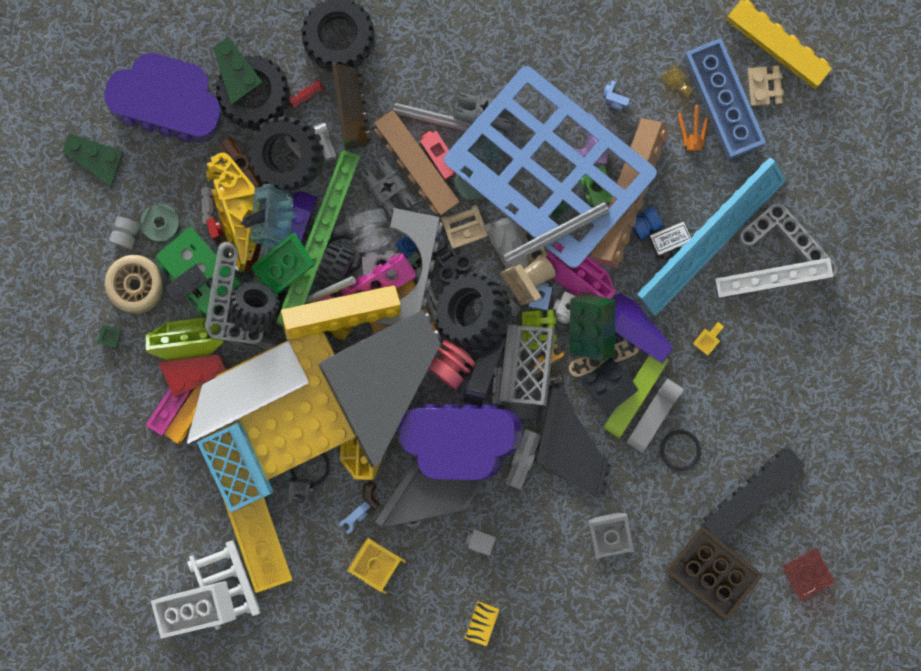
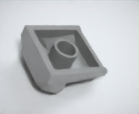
M626 513L599 516L589 521L596 560L602 557L634 552Z

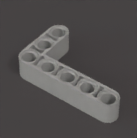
M776 203L768 208L746 227L738 238L739 243L743 247H751L773 227H776L806 262L814 261L810 257L811 252L818 253L819 260L830 258L786 207L780 203ZM779 209L781 217H774L772 210ZM759 221H764L767 224L766 230H761L758 227ZM786 223L793 225V232H788L785 229ZM745 233L751 234L753 237L752 242H746L743 235ZM799 237L806 240V246L798 244L797 240ZM831 260L833 276H835L837 273V266Z
M224 242L219 245L217 250L205 330L215 339L256 344L262 340L263 332L257 333L254 338L248 336L250 331L244 332L241 331V328H238L237 334H229L230 329L235 327V323L227 320L238 251L231 243ZM227 247L232 248V254L225 257L223 255L224 249ZM222 267H229L227 275H220ZM219 286L226 287L224 294H217ZM216 305H222L223 309L220 313L216 314L213 312ZM213 324H219L217 332H210Z

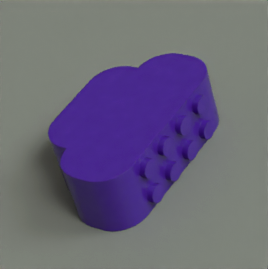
M146 53L136 59L132 70H119L107 82L104 94L107 107L112 116L120 121H124L123 124L126 126L134 127V125H138L144 131L152 133L155 130L164 137H179L178 140L185 143L190 141L197 143L207 142L218 131L221 120L219 103L209 93L207 76L197 65L156 53Z
M424 404V408H415L406 412L399 424V440L402 447L408 453L418 455L420 470L424 475L432 479L480 480L491 478L500 470L502 456L514 453L520 446L522 439V426L519 418L509 410L497 409V405H482V409H478V405H463L462 409H459V405H443V408H440V405Z

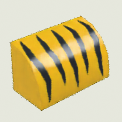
M477 601L465 638L487 646L499 609Z

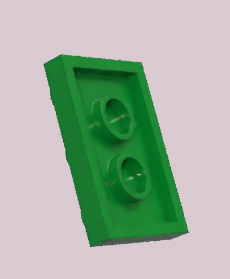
M291 233L251 267L261 283L269 286V289L275 291L274 294L279 295L314 267L315 264L296 234Z

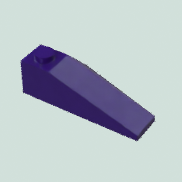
M619 293L613 298L616 300L615 335L663 364L673 347L638 304Z

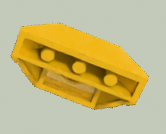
M356 438L340 446V461L351 473L352 477L356 480H374L382 459L378 466L371 468Z

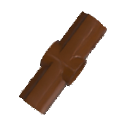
M232 136L218 145L220 150L228 154L236 164L238 161L246 162V166L241 171L256 189L263 185L260 182L261 178L255 177L253 174L254 168H250L248 158L243 154Z

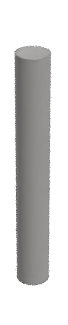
M351 276L309 295L306 303H313L356 283V279Z

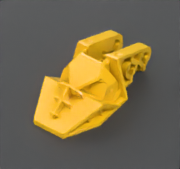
M219 153L211 157L212 162L207 163L206 178L208 181L214 180L213 185L215 189H212V195L219 213L218 217L226 241L235 246L238 251L236 266L241 273L245 271L246 260L252 259L260 234L253 230L254 226L245 228L244 225H241L243 217L257 212L258 201L256 197L258 196V191L228 154Z

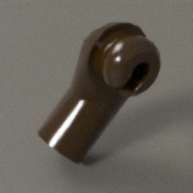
M369 481L363 485L362 499L374 511L380 504L373 497L376 484L373 481Z

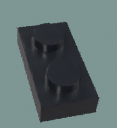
M195 264L165 288L175 302L178 303L207 282L208 279Z

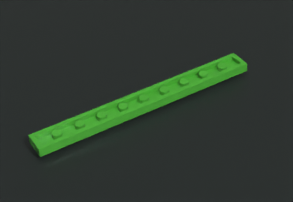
M342 149L305 246V250L315 266L291 284L281 310L305 305L316 271L324 255L358 165L359 155ZM280 312L276 324L283 326Z

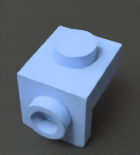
M612 81L611 85H606L604 90L605 102L612 104L611 107L617 110L626 109L630 99L612 93L615 82Z

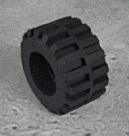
M333 241L321 259L314 277V285L325 289L347 279L355 260L356 251Z
M251 281L248 284L244 282L241 283V286L237 285L235 290L232 291L229 303L228 317L230 322L235 323V327L241 328V331L262 333V330H269V327L273 326L278 312V295L274 294L275 291L269 289V286L261 285L260 282L253 283Z

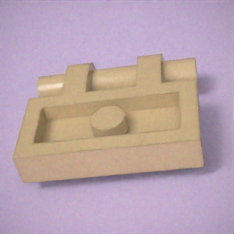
M772 66L773 74H767V67L747 69L751 107L770 105L769 98L775 97V104H783L784 90L781 87L783 77L782 73H780V66ZM768 81H773V91H769Z

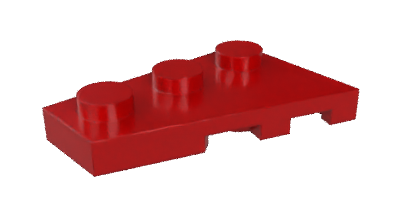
M219 355L158 363L175 398L214 379L216 375L226 371Z

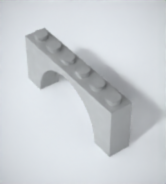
M394 208L390 229L403 233L416 245L422 258V274L416 287L407 296L399 300L401 315H397L394 318L379 319L371 323L392 326L421 311V309H425L427 298L424 297V292L429 290L431 279H428L429 271L433 272L435 260H431L432 253H436L438 241H435L436 234L441 233L442 228L439 217Z

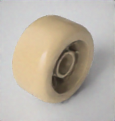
M128 255L115 261L108 269L105 277V290L109 300L117 308L127 313L140 314L151 310L159 303L164 293V278L160 269L150 259L140 255ZM134 281H140V288L137 290H132L131 284Z

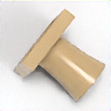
M539 255L525 269L519 264L505 269L500 274L521 306L534 302L541 297L536 287L554 278L555 270L547 258Z

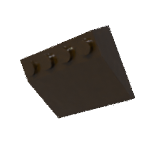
M334 63L332 67L345 149L368 146L367 141H371L369 129H365V122H368L367 111H363L362 104L366 103L364 92L360 93L359 85H363L362 74H358L356 68Z
M701 526L663 572L723 621L730 619L763 576V574L703 526Z

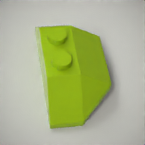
M206 318L165 322L151 333L146 334V352L167 361L209 356L223 343V339L212 338L206 332ZM213 324L210 332H217L219 324Z

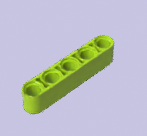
M650 356L647 357L633 380L638 391L613 411L603 429L617 438L621 437L668 363V358L662 364Z

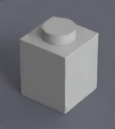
M474 530L473 533L469 532L465 543L469 544V549L490 556L496 537Z

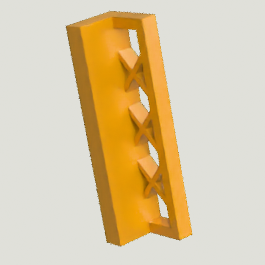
M202 385L193 390L164 433V435L179 445L182 444L190 432L194 418L193 409L197 407Z

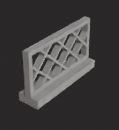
M508 325L499 401L546 406L555 329ZM523 331H529L533 336L526 343L522 339ZM543 332H549L548 340L542 344L538 337ZM536 340L540 347L533 353L528 346ZM526 349L530 356L523 362L520 354ZM543 350L546 354V359L540 363L536 356ZM533 359L538 366L530 372L526 365ZM524 368L528 375L521 381L518 378V372ZM541 369L544 376L538 383L533 375ZM531 378L535 386L528 391L524 384ZM521 387L526 394L521 399H515L516 391ZM537 389L541 391V401H536L531 395Z

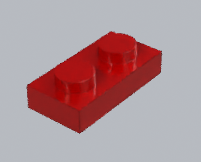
M214 218L207 219L206 222L215 243L222 241L221 236L224 235L219 221L216 222Z

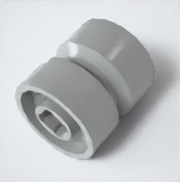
M117 216L114 224L116 231L111 232L108 242L132 250L135 242L133 235H137L141 224Z

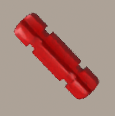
M316 80L312 83L311 87L307 86L298 92L296 97L294 95L289 98V103L293 108L298 107L301 102L304 103L315 96L316 92H321L324 89L323 85L319 80Z

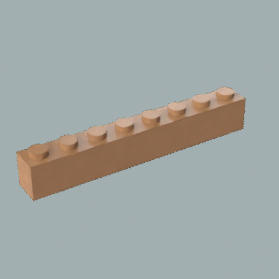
M641 118L631 149L655 167L657 158L661 155L663 142L668 136L667 128L662 122ZM625 163L617 184L626 190L639 173ZM649 186L593 249L590 257L597 264L618 268L619 262L623 259L625 246L629 243L632 227L636 224L638 210L642 207V199ZM612 197L608 208L615 203L616 199Z

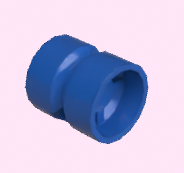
M651 206L642 211L641 216L637 214L636 224L632 227V230L637 238L642 241L650 235L651 231L655 233L664 228V225L656 210Z

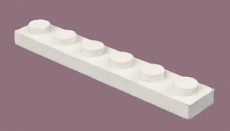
M830 258L716 278L719 297H725L834 276Z

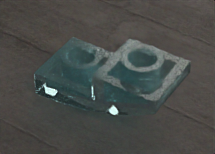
M477 140L469 150L478 160L498 161L499 148L491 141Z

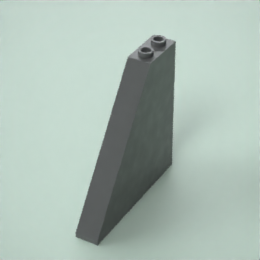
M423 310L317 364L371 468L378 466L441 345L439 333L437 330H433L430 324L432 320L427 312L424 313Z

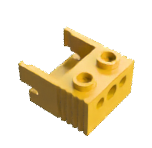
M367 537L347 571L386 594L387 591L383 590L399 562L403 561L405 563L406 560Z

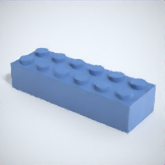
M717 39L686 52L684 59L727 160L729 161L763 147L766 141L722 39Z

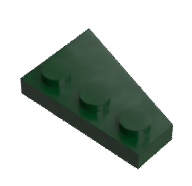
M229 36L213 47L230 103L233 106L262 85L263 82Z
M68 134L63 152L108 186L112 187L123 151Z

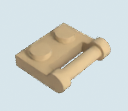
M477 205L471 206V209L455 215L441 217L453 249L488 237ZM475 216V221L453 229L450 227L452 223Z

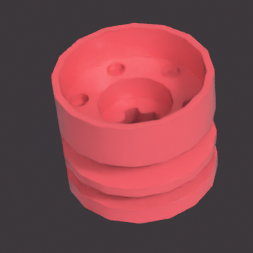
M444 340L441 344L447 351L439 347L438 352L442 357L439 359L434 356L428 370L448 386L457 390L464 381L459 372L462 371L469 374L470 370L465 367V364L474 368L476 363L461 347Z

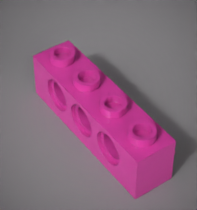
M403 253L399 256L396 254L389 258L388 263L382 266L380 264L373 268L372 273L367 276L364 274L358 277L355 284L339 290L338 298L352 295L358 290L366 292L394 285L397 289L416 277L415 270ZM394 270L397 272V275L390 277L387 275V272ZM374 280H378L381 283V285L378 287H373L370 283Z

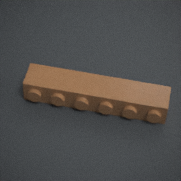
M394 110L374 122L376 127L374 129L375 133L380 139L382 137L387 142L385 146L390 154L395 153L398 157L396 162L400 168H406L409 173L407 175L408 179L413 185L416 183L419 186V194L424 200H429L431 203L429 207L435 216L439 214L440 217H443L460 204Z

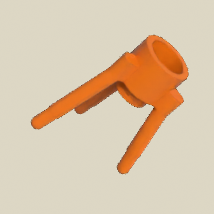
M698 105L695 106L694 134L689 135V138H687L682 115L678 113L683 146H687V151H702V146H705L709 119L705 118L700 138V135H698Z

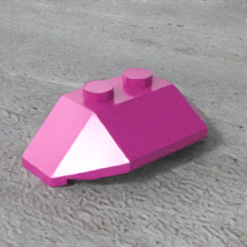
M560 244L554 246L560 253L564 249ZM551 251L546 255V258L555 270V277L553 279L574 296L588 293L611 299L616 293L608 272L588 256L580 266L571 268Z

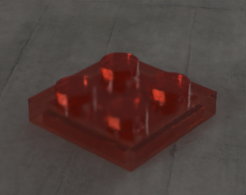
M817 548L782 566L800 601L835 583Z

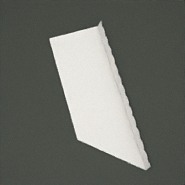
M289 341L202 385L187 444L241 418L243 415H247L267 405L269 402H273L293 392L295 389L309 384Z

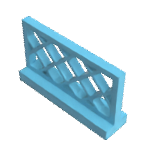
M241 421L197 442L230 512L274 492ZM229 431L233 438L231 445L221 442L223 434ZM207 441L217 443L214 453L206 451L203 443ZM219 445L230 448L226 458L217 455ZM232 449L240 452L241 459L239 463L229 459ZM215 457L225 461L222 471L215 469L213 465ZM228 462L238 466L235 476L225 472ZM241 467L248 469L250 473L248 480L237 477ZM223 475L233 478L231 488L223 486L221 482ZM236 480L246 483L243 493L233 490ZM248 486H255L259 495L255 497L246 495ZM231 493L242 496L239 504L232 505L230 501Z

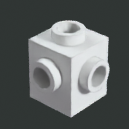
M564 292L561 299H557L553 306L555 317H557L559 322L565 324L570 323V299L575 297L567 292Z

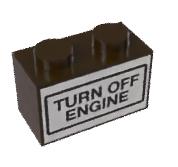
M683 220L655 232L647 238L656 258L662 257V259L672 256L673 251L677 249L680 251L681 247L692 237Z

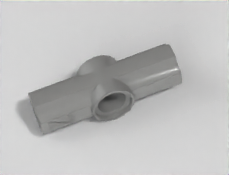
M525 430L519 449L516 450L513 458L512 468L507 477L506 485L522 489L527 472L530 471L535 457L534 453L541 435Z

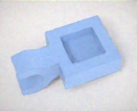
M365 501L347 518L342 520L339 525L342 526L347 523L350 528L346 533H351L356 527V520L362 521L368 515L366 511L371 506Z

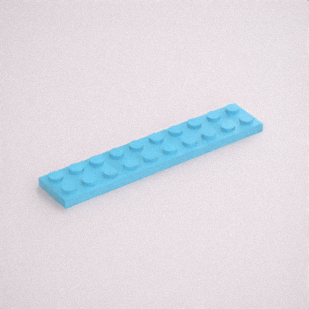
M772 158L764 162L747 179L745 184L735 191L733 196L721 206L715 215L708 219L707 223L681 247L680 251L637 294L652 315L656 316L786 182L777 163Z

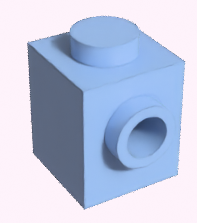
M544 282L536 287L541 297L534 302H530L528 308L547 312L552 287H548V283Z

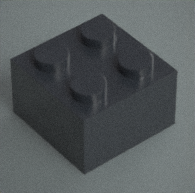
M611 357L581 380L589 394L608 414L638 391L630 376Z

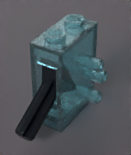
M264 184L263 187L255 188L253 214L243 217V221H241V225H244L245 228L251 227L252 241L273 249L291 234L292 219L296 218V213L292 211L293 196L287 194L284 190L274 188V185Z

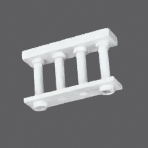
M235 540L227 542V547L223 551L196 560L195 555L189 557L188 566L191 573L195 572L200 587L213 584L231 576H238L240 584H237L238 587L229 590L230 597L238 594L245 595L247 602L240 607L234 608L235 616L246 612L248 614L251 613L252 616L261 613ZM224 558L232 559L233 566L230 569L203 579L200 567ZM220 625L211 626L215 627L216 630L221 628Z

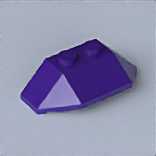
M299 191L275 202L273 212L277 228H266L263 237L273 240L272 249L291 233H295L303 244L318 199L317 196Z

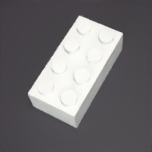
M226 581L151 601L160 638L216 626L236 619Z

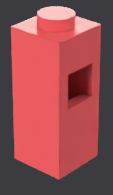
M429 131L424 134L420 144L446 182L456 175L444 162V157L449 149L437 131L433 133Z

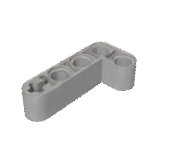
M667 378L626 443L643 453L684 388Z

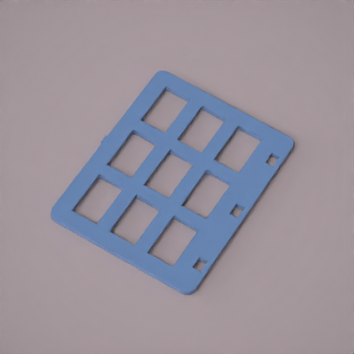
M524 66L518 71L444 157L447 167L534 238L559 226L549 216L562 201L566 202L580 215L592 209L572 192L573 188L585 175L613 196L616 201L609 208V213L590 222L594 227L581 242L567 234L556 240L564 247L561 253L552 246L556 241L545 246L571 268L580 266L655 179L657 173L654 166L600 124L592 114L589 115L529 66ZM527 83L558 108L545 124H542L513 100ZM505 109L535 133L522 150L491 126ZM567 116L598 140L585 157L553 133ZM482 135L513 159L499 176L469 152L470 148ZM544 142L576 166L562 183L531 159ZM607 149L639 173L626 190L622 189L594 166ZM464 167L473 172L470 178L461 171ZM522 168L553 192L540 209L509 185L510 181ZM510 204L519 210L516 215L507 209Z

